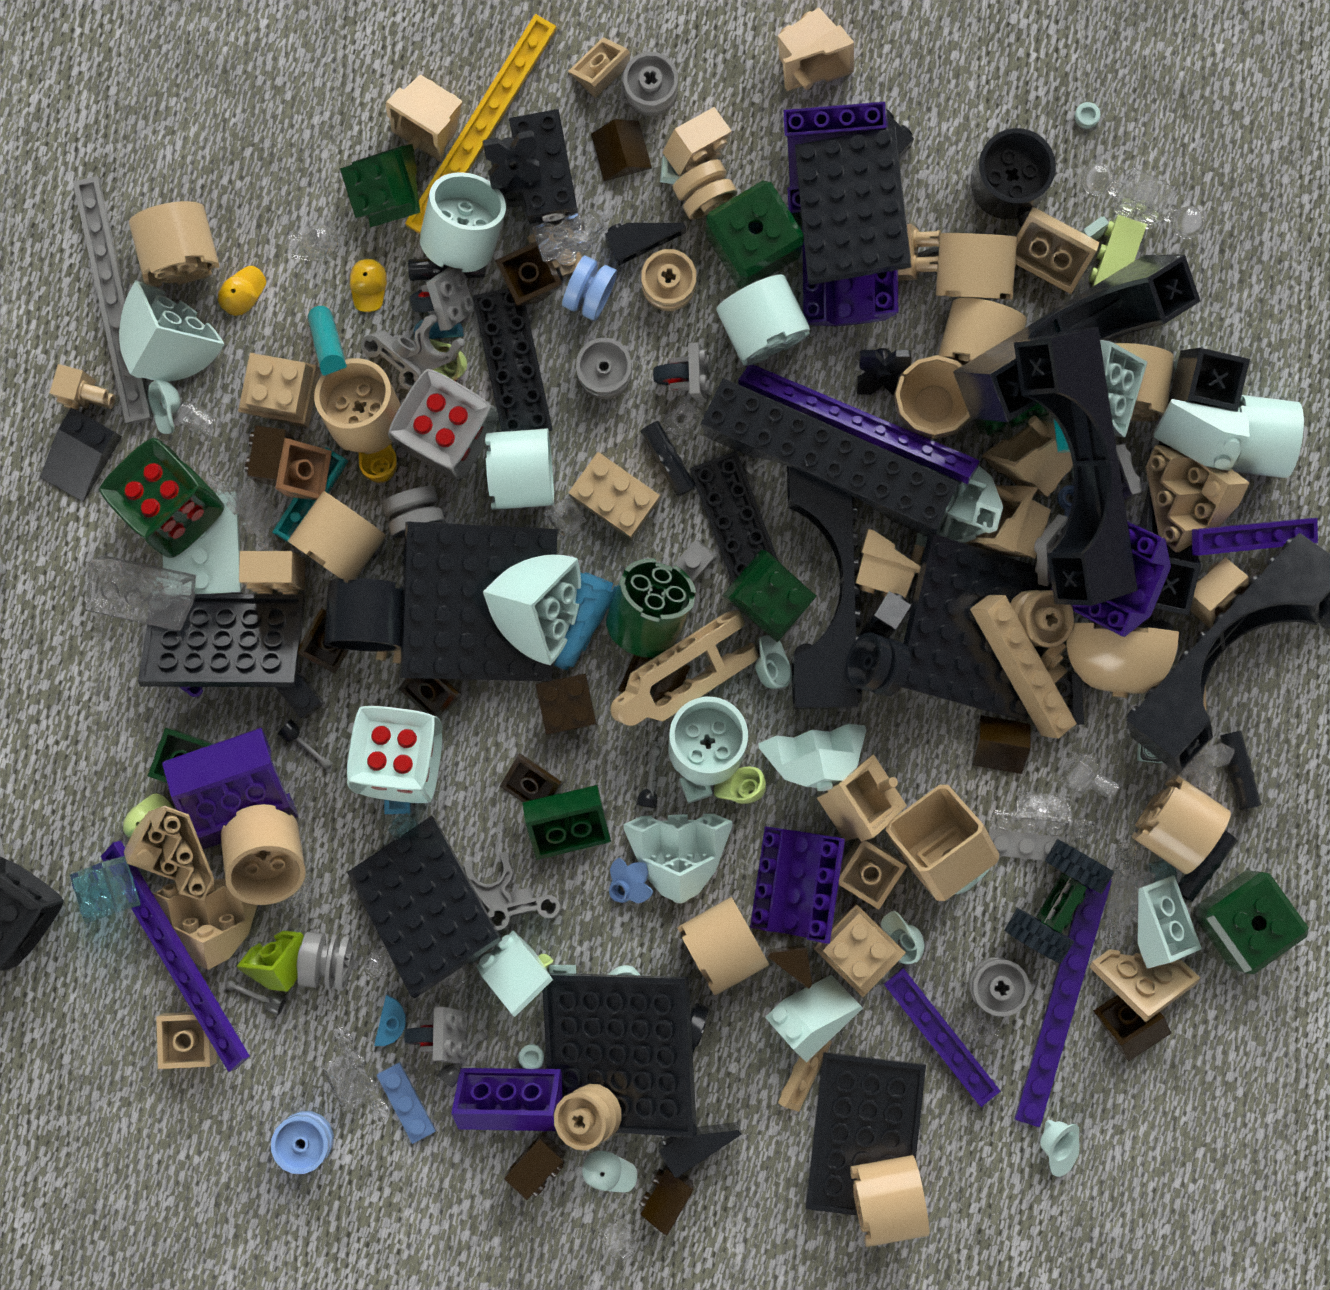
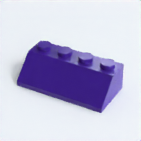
M460 1068L451 1112L459 1130L556 1131L554 1112L557 1104L562 1100L561 1069Z

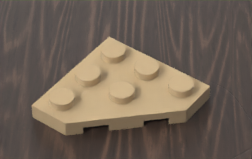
M1111 949L1092 961L1090 968L1145 1022L1198 984L1200 977L1182 960L1178 959L1171 963L1147 969L1141 954L1135 953L1134 956L1120 954L1118 950Z

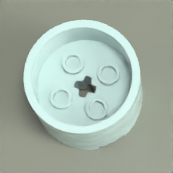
M451 173L436 180L430 189L420 233V245L426 256L440 267L447 265L459 268L462 272H472L485 267L491 261L506 211V202L500 190L492 189L490 181L470 173Z
M781 274L764 278L742 288L722 301L716 308L744 366L759 363L768 359V356L774 355L783 349L787 350L810 334L807 320L786 277Z
M1242 395L1237 412L1248 414L1249 438L1232 469L1238 473L1288 478L1296 466L1302 444L1304 416L1301 404L1296 401Z
M535 429L486 433L485 443L486 445H491L486 452V470L489 496H494L493 503H491L492 510L554 505L549 430Z
M700 697L682 706L672 720L669 734V757L675 770L697 785L710 786L728 780L738 770L744 758L748 742V729L744 717L734 705L717 697ZM704 740L709 741L711 749H706V746L703 745Z

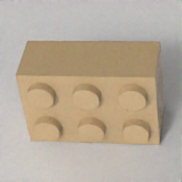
M1032 207L1016 235L1015 264L1072 294L1097 252L1100 242Z
M599 452L596 453L568 492L570 498L630 540H632L660 500L658 493Z
M240 551L239 582L246 585L247 589H252V592H257V594H273V590H278L282 594H298V590H305V560L292 551Z

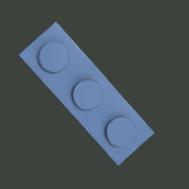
M401 1062L377 1074L412 1144L434 1133L436 1129Z

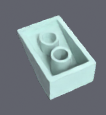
M1171 399L1154 432V438L1206 467L1230 471L1249 438L1248 414Z
M1174 875L1139 888L1138 946L1147 969L1171 963L1202 949Z
M514 930L509 935L503 936L502 941L490 953L485 954L476 966L483 979L514 1017L553 980L535 951Z
M829 975L812 984L809 989L806 987L783 999L765 1018L803 1060L808 1062L863 1008L832 975Z

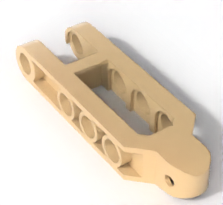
M732 610L724 613L630 673L626 690L612 702L611 715L614 720L629 726L636 725L647 717L664 721L677 713L689 701L700 698L755 662L759 658V654L754 643H748L749 645L743 646L733 653H727L722 657L716 647V644L745 625L741 612L739 610ZM706 653L710 665L705 667V671L692 679L688 678L685 680V684L672 692H666L664 694L665 697L654 703L650 695L652 685L700 654Z

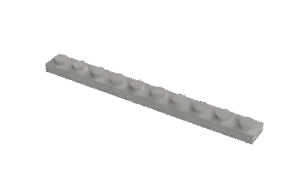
M98 176L73 181L125 423L132 424L152 419L144 378H136L130 375L120 350L119 329L126 295L101 181Z

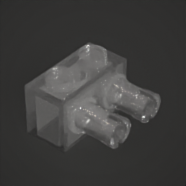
M1086 753L1069 755L1055 781L1075 794H1087L1091 789L1106 798L1109 796L1113 798L1120 787L1118 783L1100 774L1102 767L1095 764L1097 759Z

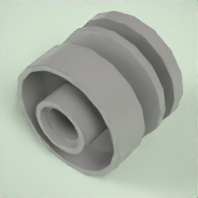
M306 932L297 958L299 986L316 988L321 978L324 977L326 989H332L335 981L336 990L344 991L353 966L352 937L344 936L340 944L339 935H333L329 946H326L325 933Z

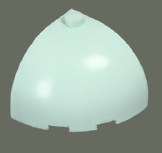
M135 280L124 303L119 329L120 350L130 375L136 378L175 381L190 377L212 363L224 346L221 337L209 323L204 325L196 317L197 312L181 300L177 304L164 296L165 291Z
M1100 340L1114 435L1126 437L1147 361L1113 342Z
M544 555L524 560L504 571L483 591L492 619L500 632L515 648L531 659L551 665L568 641L564 637L569 625L575 624L579 604L575 603L577 589L581 588L578 559L565 555Z

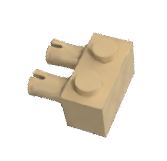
M907 224L912 267L898 270V280H917L919 272H937L938 256L918 257L919 247H939L941 231L919 232L914 225Z
M58 364L49 393L56 397V402L63 404L64 407L68 409L72 407L79 411L80 407L88 409L90 404L112 409L116 396L110 394L107 389L95 386L96 380L84 371Z

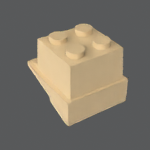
M819 7L814 11L805 13L792 26L788 25L783 28L778 35L779 59L783 64L784 87L787 91L802 86L805 90H808L814 82L821 80L829 82L854 72V41L841 25L836 26Z
M420 74L404 90L399 87L387 100L386 112L387 117L390 118L391 131L408 141L406 145L413 144L414 151L416 148H419L442 163L445 146L456 133L463 101Z
M250 352L238 412L309 428L315 388L320 374L319 367L314 364Z
M1033 416L1029 419L1027 427L1009 440L1003 439L984 453L982 458L996 472L1005 474L1017 486L1036 487L1038 489L1035 493L1048 497L1050 493L1055 491L1064 475L1072 469L1073 463L1070 452H1057L1054 424Z
M996 485L1003 505L997 531L989 534L987 532L980 534L976 539L965 542V544L1005 556L1036 558L1035 542L1044 533L1051 509L1032 500L1033 495L1038 489L1036 487Z
M866 528L860 547V552L862 553L859 561V572L855 576V583L859 584L860 590L874 594L875 589L883 591L884 597L890 591L906 598L914 574H919L921 566L919 565L925 547L915 544L911 559L894 549V543L876 531Z
M874 754L858 765L843 781L833 784L832 789L825 791L817 797L845 841L859 838L860 842L874 838L907 806L895 788L898 785L897 779L887 776Z
M856 903L833 924L830 944L816 942L812 946L862 997L906 954Z

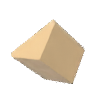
M603 37L568 72L596 98L625 70L630 61V52L627 48Z

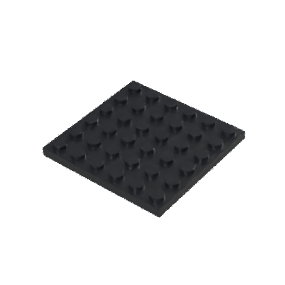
M405 522L400 678L552 681L553 663L547 665L531 659L515 648L504 637L492 619L483 591L504 571L524 560L544 555H557L558 529Z
M928 534L903 642L910 652L911 663L909 674L902 688L1016 720L1027 721L1028 712L970 609L988 595H1006L1011 603L1015 596L1024 591L1051 590L1052 583L1048 586L1038 584V573L1035 572V565L943 536ZM1034 647L1041 658L1043 647Z
M549 973L553 980L542 990L547 1069H561L562 1098L585 1085L598 1084L609 1089L617 1098L621 1107V1122L615 1133L695 1137L697 1135L689 977Z

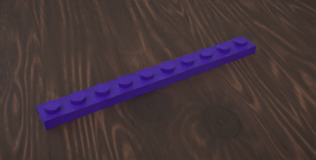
M748 365L738 379V385L965 484L969 483L979 466L980 460L756 365Z
M121 841L113 842L100 857L227 1071L236 1070L250 1055L138 868L127 864L123 843Z
M1110 879L1102 894L1084 885L1087 887L1085 898L1075 908L1067 935L1074 943L1057 969L1014 1119L1036 1127L1041 1126L1112 879Z

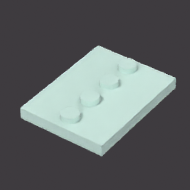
M237 492L216 493L225 505L219 518L190 547L178 556L167 558L163 555L164 594L242 593V583L239 582L240 536Z

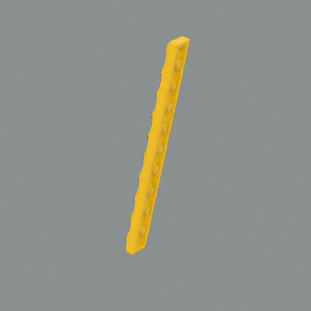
M537 14L533 16L419 199L420 213L411 215L406 220L405 225L419 234L421 233L430 189L436 180L447 174L468 173L483 150V140L491 137L555 34L557 27Z

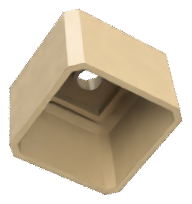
M938 785L893 818L886 826L885 831L904 862L937 901H946L998 863L1000 854L985 826L949 785Z

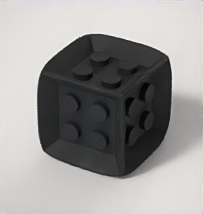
M0 857V971H6L18 966L30 954L58 915L64 902L63 898L45 882L20 865L3 857Z

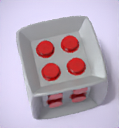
M427 368L416 380L398 409L388 431V437L394 444L399 445L413 457L442 474L461 481L485 446L486 433H492L498 419V412L494 406L468 388L439 372Z

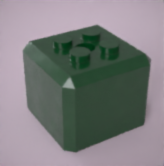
M762 180L710 211L706 220L705 236L739 289L771 276L800 258L804 234L772 182ZM753 222H758L762 225L763 231L759 234H752L748 226Z
M1245 870L1194 906L1193 917L1231 969L1248 974H1256L1304 940L1308 935L1309 927L1270 873ZM1256 916H1261L1264 920V926L1259 931L1254 930L1252 927V920Z

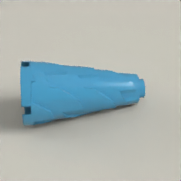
M580 572L581 588L577 589L575 602L579 604L575 624L569 625L564 637L568 641L556 658L555 666L568 670L569 667L576 665L582 652L586 650L596 628L602 622L608 608H610L618 585H614L612 589L614 583L587 572L584 574Z

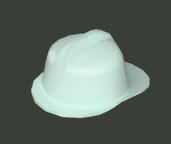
M1048 1120L1045 1123L1040 1145L1049 1157L1050 1170L1054 1176L1061 1177L1067 1174L1079 1155V1127L1076 1124L1067 1125L1064 1122H1054L1052 1120Z

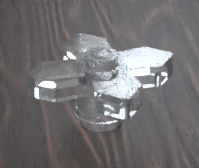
M580 213L566 216L559 225L545 222L532 226L536 243H540L538 247L544 262L557 259L560 264H569L576 259L578 252L592 248L588 232L583 231L585 227Z
M1223 743L1208 749L1205 746L1180 774H1177L1168 766L1165 773L1170 776L1179 775L1182 778L1190 775L1194 777L1196 787L1203 793L1211 796L1220 782L1214 768L1228 765L1235 750ZM1196 758L1201 760L1203 764L1197 763Z

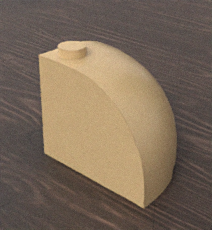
M1073 623L1072 631L1066 640L1067 652L1072 667L1086 684L1095 689L1113 692L1112 697L1128 698V694L1146 693L1152 687L1156 688L1164 680L1176 656L1179 632L1137 627L1126 637H1123L1099 624Z

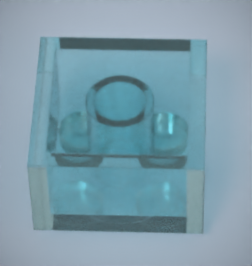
M125 856L104 861L70 874L72 887L75 891L80 913L85 924L141 905Z

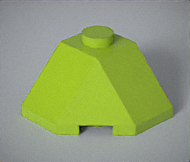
M281 931L274 935L276 941L270 942L262 947L261 943L256 944L245 954L237 968L269 990L288 992L298 978L297 958L304 938L302 932Z

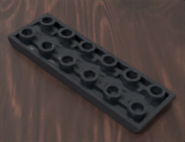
M508 288L473 295L501 432L535 429L553 431L526 305L517 306Z
M737 451L689 468L732 583L761 549L769 552L778 560Z

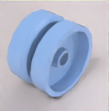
M584 255L569 280L562 306L573 312L582 306V315L596 321L611 294L618 271L604 265L597 272V261Z
M300 1111L290 1115L276 1128L271 1138V1152L275 1162L283 1170L292 1174H305L315 1170L329 1156L333 1147L334 1134L330 1123L322 1115L313 1111ZM299 1139L305 1141V1147L303 1143H299Z

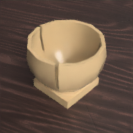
M936 355L916 360L901 374L894 392V401L898 417L907 426V430L930 439H937L956 434L971 420L953 371L962 366L958 361Z

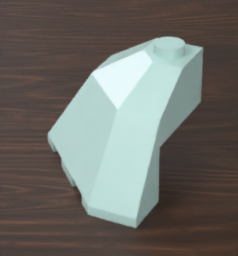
M978 466L969 483L965 484L938 472L959 482L958 497L948 513L947 520L939 536L965 543L976 539L980 534L986 532L989 534L997 531L1003 505L992 476ZM918 533L916 545L925 547L927 537Z
M848 723L830 732L812 729L794 738L774 736L759 743V749L784 780L805 787L817 788L818 791H826L832 789L833 784L843 781L857 768L866 734V727L864 725Z
M688 814L668 815V821H659L652 818V815L640 816L624 824V831L637 861L647 865V879L662 896L680 904L698 895L716 872L732 828L731 820L716 814H703V817L697 820H688Z

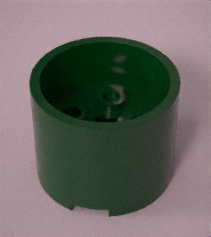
M655 558L640 559L629 564L624 569L606 616V627L613 641L631 654L650 658L657 657L677 644L695 602L696 589L691 578L678 566L670 567L666 564L658 563Z

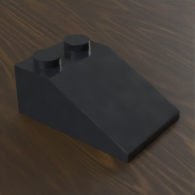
M71 407L57 430L40 477L84 502L122 436Z
M738 1122L699 1126L697 1127V1135L693 1138L661 1136L658 1152L675 1178H677L742 1135L741 1128Z

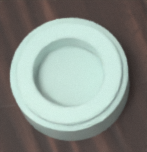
M1091 102L1082 103L1075 111V122L1081 128L1089 129L1094 127L1100 119L1099 108Z
M529 1044L521 1049L518 1060L524 1069H539L544 1062L545 1056L543 1050L538 1045Z

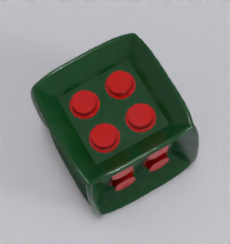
M157 438L145 441L131 452L106 477L99 488L102 497L133 531L144 538L153 549L167 558H174L190 547L211 527L225 508L224 503L203 479L181 461L171 448Z

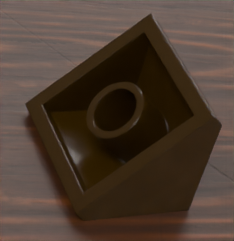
M613 119L591 133L604 181L652 169L639 121Z
M541 239L495 260L517 306L539 303L563 285Z
M321 608L300 643L298 654L336 674L349 650L333 648L324 644L326 610Z
M405 678L398 688L422 712L437 716L439 719L462 695L446 679Z
M980 715L972 765L1022 774L1031 749L1030 724Z
M519 753L499 787L521 802H527L556 795L564 782Z
M804 944L768 949L765 952L770 960L809 989L812 986L808 951Z

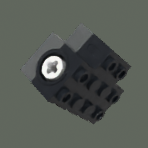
M559 109L509 118L512 138H515L518 133L533 131L537 150L530 158L539 162L542 179L527 183L515 174L507 187L499 188L505 199L506 209L514 206H526L530 229L557 225L565 221L567 223L579 221Z

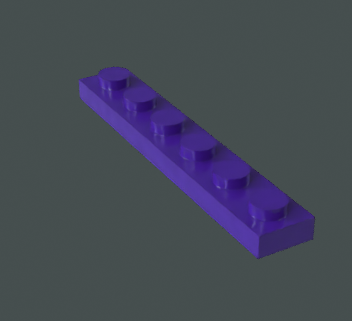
M1318 518L1192 529L1193 555L1200 556L1283 547L1288 539H1294L1299 533L1312 542L1318 543Z
M901 968L883 983L980 1107L1001 1092L904 968Z

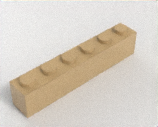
M1006 595L986 596L970 609L1040 735L1059 739L1077 724Z

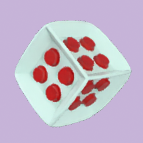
M383 706L359 707L354 721L347 763V785L351 791L377 799L408 803H431L436 788L442 750L443 726L437 716L408 709Z

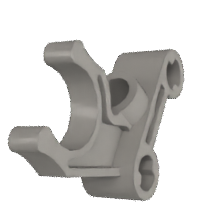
M432 314L425 317L421 326L415 331V343L402 335L395 339L386 331L380 330L365 336L361 341V349L368 357L374 358L382 355L400 371L399 381L403 388L410 390L427 368L433 370L455 360L459 351L465 346V341L462 338L454 340L448 352L436 350L429 339V331L437 322V317Z
M502 852L500 854L504 871L501 878L492 884H484L476 879L474 863L467 860L463 863L466 875L477 895L490 910L488 915L492 922L497 917L498 912L505 914L506 919L502 920L501 926L494 924L497 931L508 929L514 916L538 911L546 919H555L560 915L562 905L552 895L533 898L531 888L507 892L506 889L514 876L509 853ZM548 900L552 904H556V909L552 914L543 910V905Z

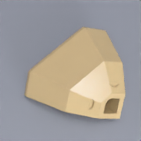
M1155 445L1146 465L1158 534L1160 537L1165 538L1166 544L1175 552H1180L1192 545V529L1220 527L1239 506L1249 485V482L1233 469L1227 471L1206 467L1173 448Z
M167 806L149 811L135 828L124 849L127 864L175 880L180 894L203 902L214 881V877L189 814Z
M214 879L203 902L180 894L176 883L167 884L161 890L153 893L193 962L207 970L230 959L249 935L257 905L243 902L233 896L227 888L225 879Z

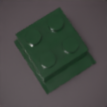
M413 144L400 146L351 162L352 165L340 168L355 218L368 216L370 228L420 213L415 177L417 168Z
M762 549L722 595L776 642L784 636L817 597L816 594L808 589L769 552Z

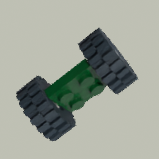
M1057 839L1045 859V862L1062 871L1036 917L1017 908L1004 931L1038 953L1061 964L1074 943L1072 939L1061 932L1064 928L1068 927L1076 906H1079L1085 898L1087 887L1084 885L1102 894L1114 871Z

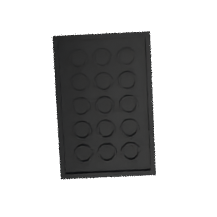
M895 126L795 145L809 284L813 285L911 268L912 263Z
M152 594L138 677L140 687H295L299 660L298 647L301 642L305 608L304 594Z
M430 816L347 872L410 996L414 999L502 941L441 827L433 816Z
M823 1052L805 1209L858 1216L853 1193V1184L857 1179L851 1178L850 1166L911 1155L916 1160L926 1064Z

